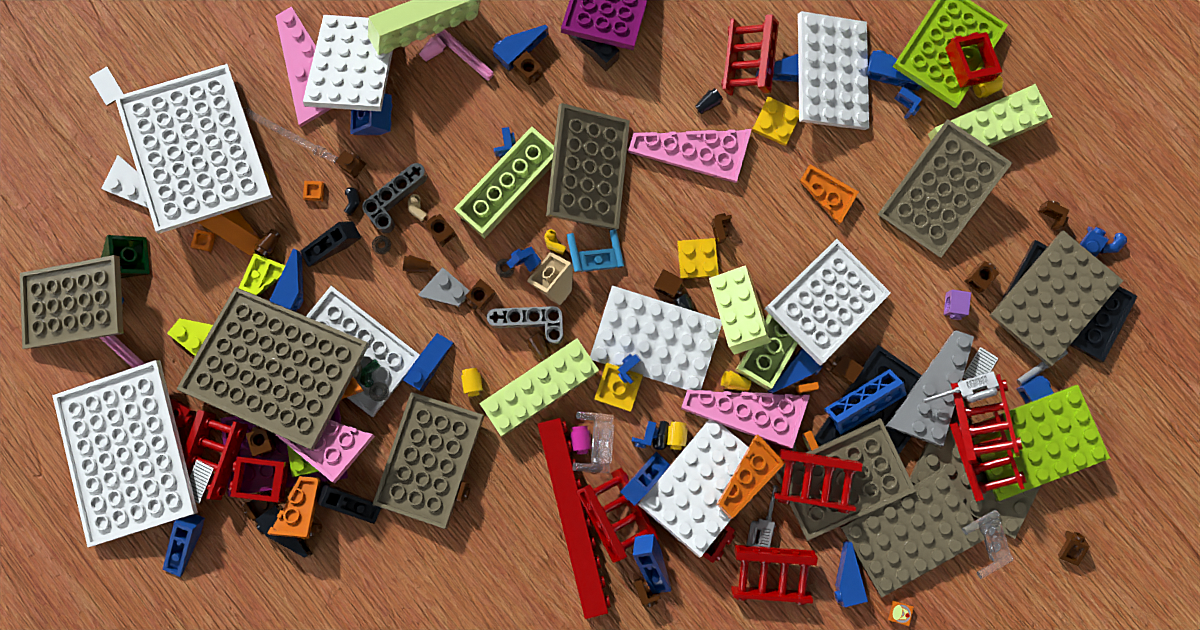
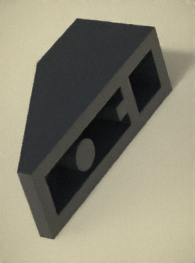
M568 35L605 71L619 60L620 50L613 45Z
M353 221L338 222L300 252L307 266L312 267L350 247L361 239V236Z
M325 482L322 483L317 497V503L320 506L375 524L381 507L373 505V501Z
M281 505L274 506L255 519L258 523L256 525L257 529L261 534H265L266 537L304 558L313 554L303 538L267 534L269 529L274 526L280 510H283Z

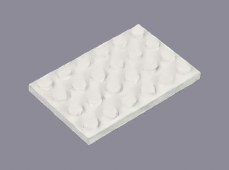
M801 11L798 14L799 122L860 130L868 129L867 22Z
M323 15L303 99L304 107L381 111L393 51L387 54H377L368 38L369 18Z
M836 239L765 310L819 365H822L891 292Z
M612 285L590 358L603 364L609 363L621 367L624 364L622 362L624 358L629 354H632V356L637 354L642 360L630 371L685 390H701L722 322L721 319Z
M330 286L306 317L370 344L361 360L362 372L356 379L364 391L347 398L371 417H374L405 378L420 354L338 290Z
M708 420L638 505L700 558L731 520L718 507L717 502L745 455L748 446L722 424Z

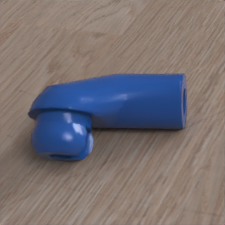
M1123 233L1115 234L1113 243L1105 244L1100 253L1119 252L1127 243V237Z

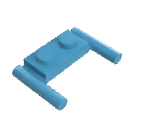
M617 230L609 231L612 249L578 252L574 233L567 234L574 272L624 267Z

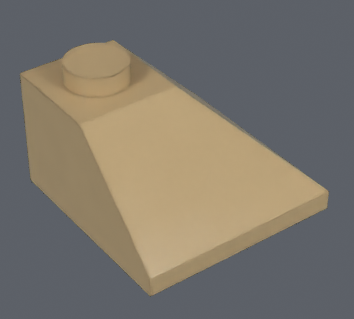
M550 252L527 281L550 300L561 305L572 291L573 265Z

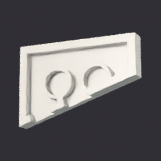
M117 155L101 189L148 208L138 172L122 157Z

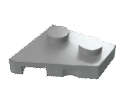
M442 267L418 295L421 298L460 307L467 299L465 295L470 290Z

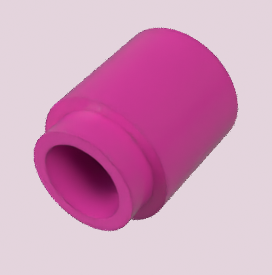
M588 426L572 427V450L577 451V455L589 453L588 449H592Z

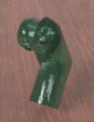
M373 359L361 371L360 382L366 388L373 386L372 373L381 366L376 359Z

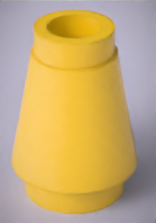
M730 370L729 372H724L721 386H724L725 389L749 391L751 380Z

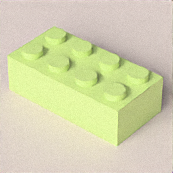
M746 265L709 278L727 343L734 355L770 343V335L756 289Z
M768 313L765 322L771 342L747 350L735 371L766 390H771L798 343Z

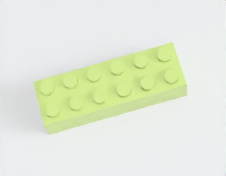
M481 0L408 1L369 16L368 38L378 55L390 53L395 48L405 47L415 40H423L428 35L438 34L450 26L455 27L463 21L473 20L478 15Z
M1036 84L955 118L951 122L988 147H992L1044 124L1052 118V115ZM942 125L935 127L928 134L931 141Z
M531 126L454 208L456 214L485 239L552 167L554 145Z
M577 338L479 404L500 436L504 437L599 373V369Z

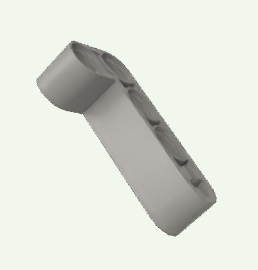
M557 307L492 309L487 314V321L493 328L545 327L546 339L550 344L557 345L563 340V317L561 310ZM551 312L559 314V318L556 321H551L548 318ZM515 313L521 316L518 322L510 320L511 316ZM538 313L540 318L538 321L533 322L529 319L530 315ZM496 314H498L499 318H505L504 314H506L507 323H505L504 319H498L497 323H495L492 318H495ZM558 331L560 337L557 340H552L549 338L550 332Z

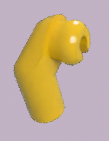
M553 229L547 230L544 235L547 248L564 255L567 247L558 243L556 232Z

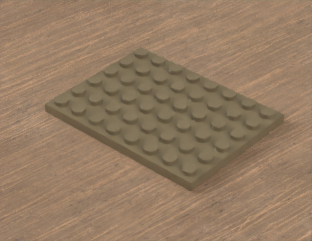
M235 287L178 385L177 390L314 451L370 344Z

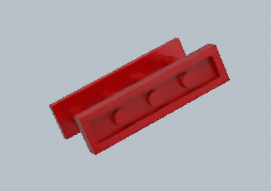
M773 14L765 15V22L762 25L741 27L734 18L730 20L724 78L721 81L722 89L729 96H733L734 87L757 85L763 93H771L779 21ZM763 32V40L761 42L739 44L740 34ZM761 50V58L759 60L737 62L738 52ZM759 67V76L756 78L735 79L736 69Z
M997 374L996 377L999 384L997 391H1000L1002 402L969 408V406L965 407V399H963L961 392L953 394L967 459L970 465L978 463L977 457H981L980 455L1014 449L1015 456L1017 457L1020 456L1019 450H1023L1020 437H1015L1005 392L1009 391L1006 379H1001L1000 374ZM958 382L951 384L952 390L958 387ZM1001 410L1005 411L1006 422L979 427L969 425L968 419L974 415ZM1008 429L1012 440L980 447L973 443V438L976 435Z
M198 410L183 451L188 475L190 477L196 460L214 468L215 475L212 483L208 482L205 490L209 491L206 498L222 500L226 492L233 463L236 460L242 440L246 435L248 425L233 421L232 426L214 421L216 414ZM211 428L229 434L225 445L208 440ZM204 447L222 453L218 464L201 458Z
M998 411L993 412L995 418L974 423L970 426L990 425L1005 422L1003 414H998ZM958 422L949 424L976 502L984 500L983 494H986V491L1018 483L1020 490L1025 489L1023 484L1027 482L1023 471H1018L1011 450H1006L1008 454L1006 457L977 465H970L967 459L961 427L958 425ZM1002 430L1000 431L1001 437L974 445L980 447L1008 442L1005 431ZM1008 464L1012 465L1014 476L984 484L983 482L978 483L976 475H979V472Z
M780 449L779 457L784 459L785 470L781 493L774 492V497L778 499V502L790 504V501L836 508L838 512L850 514V511L856 512V507L853 504H849L853 474H856V471L862 472L863 464L860 461ZM796 461L804 462L803 466H805L801 496L789 494L793 464H796ZM816 465H823V469H825L821 499L809 497L813 468ZM836 468L844 469L843 472H845L841 502L829 501L833 471Z
M622 467L611 472L613 479L602 485L592 488L591 484L576 491L613 563L627 557L625 550L634 545L636 536L654 534L656 539H658L655 527L650 523L645 511L638 505L640 502L634 506L622 494L618 499L605 506H601L598 495L615 486H618L621 491L629 482V477ZM626 503L631 514L611 524L607 518V513ZM636 521L641 532L620 542L616 531Z
M735 545L736 560L741 562L739 586H731L733 598L740 601L755 599L795 602L799 605L813 604L811 593L806 591L808 568L811 565L817 566L818 557L814 550ZM751 561H759L761 563L758 588L747 587L748 566ZM771 562L781 564L778 589H766L768 567ZM791 564L800 565L798 591L786 590L788 567Z

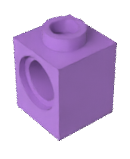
M959 290L946 292L943 315H948L950 319L961 320L963 317L968 316L971 292Z

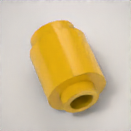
M999 75L992 82L974 85V93L979 98H985L1001 90L1003 78Z
M477 368L462 370L461 380L464 394H468V397L479 396V392L483 391L480 372H478Z
M671 422V426H668L667 445H671L670 449L682 450V447H686L688 432L686 423Z

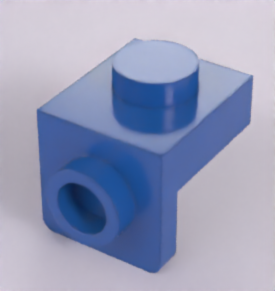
M902 87L894 98L909 109L904 116L906 119L910 115L915 116L920 109L918 104L922 99L915 95L911 89Z
M509 127L502 128L504 146L493 148L496 157L502 158L513 147L512 144L516 143L515 135L510 133Z
M1089 226L1087 228L1088 233L1080 242V245L1097 257L1109 239L1105 235L1106 231L1097 226L1095 228Z
M529 247L522 251L521 249L514 251L511 254V259L507 262L510 269L524 263L528 271L531 272L541 263V260L533 248Z
M629 354L622 360L624 364L618 369L620 372L618 376L625 384L627 382L630 384L634 382L627 372L642 360L637 354L634 356Z
M648 421L644 439L632 437L631 441L635 442L634 446L646 449V445L651 446L652 439L657 438L659 428L656 427L655 422Z

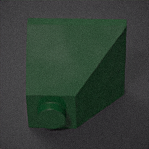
M106 236L101 258L112 255L120 256L121 278L150 274L147 237Z

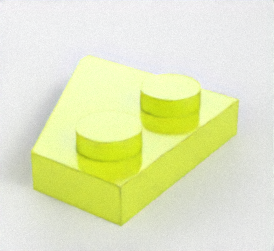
M254 253L239 289L259 296L280 278L285 265Z
M179 318L167 334L196 356L213 325Z

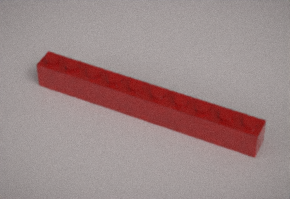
M561 418L537 423L584 618L589 619L608 614L607 608H610L611 605L608 595L604 596L602 589L606 588L604 577L599 576L598 568H601L599 556L595 557L593 549L596 548L594 536L590 537L588 529H592L589 517L585 518L583 511L585 507L576 492L582 487L580 479H575L574 475L577 467L575 459L571 460L569 452H573L570 440L566 441L564 434L568 433L566 422H561Z

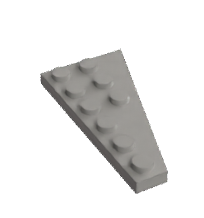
M957 330L952 332L938 355L932 360L928 369L922 374L903 404L897 409L895 415L885 427L940 447L944 446L955 406L954 396L951 394L924 403L923 399L952 390V383L962 380L974 336Z

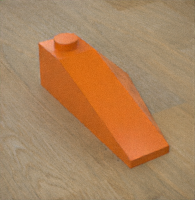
M237 209L197 222L251 257L255 253V244L261 240Z

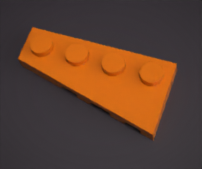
M758 434L755 435L717 502L718 507L730 519H733L785 464Z

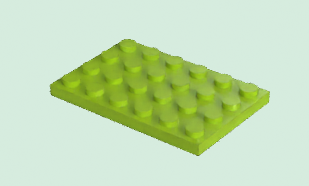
M936 0L892 67L956 108L970 86L960 88L945 50L946 46L956 36L961 35L964 37L975 32H987L994 49L1008 25L971 0ZM977 45L962 47L970 71L980 70L984 62Z
M1078 385L1068 387L1009 410L1015 437H1020L1023 450H1019L1020 456L1017 457L1015 456L1014 449H1011L1018 471H1023L1027 483L1023 484L1025 489L1020 490L1018 483L993 489L992 491L996 500L1001 501L1111 459ZM1003 412V413H1001V414H1003L1004 419H1005V422H1006V421H1007L1006 415H1005V412ZM1009 429L1004 430L1007 440L1012 441ZM1000 431L976 435L973 438V443L977 444L1001 437ZM1005 450L982 454L978 458L981 463L1006 457L1008 454ZM1011 464L984 471L989 482L1015 475Z

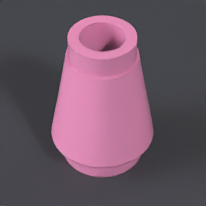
M435 35L429 39L419 55L427 62L443 52L446 45Z

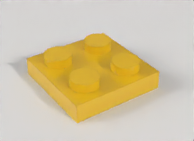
M768 96L752 131L786 146L799 119V110Z
M715 238L677 241L681 279L705 278L719 275Z
M606 363L594 400L631 412L643 375L629 370L627 373L634 382L632 384L629 382L625 384L618 376L620 373L618 369L620 367Z

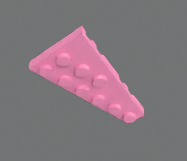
M290 7L276 15L297 120L299 126L302 127L332 108L304 107L303 99L316 45L293 8Z
M752 129L739 131H686L682 133H634L628 153L736 183Z
M687 390L681 410L752 436L758 434L765 441L792 450L810 395Z
M330 420L314 451L281 436L278 437L335 484L375 436Z

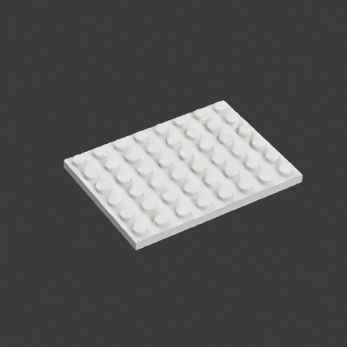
M228 64L115 97L157 234L273 198Z
M155 360L52 395L87 547L99 545L198 513L160 360Z

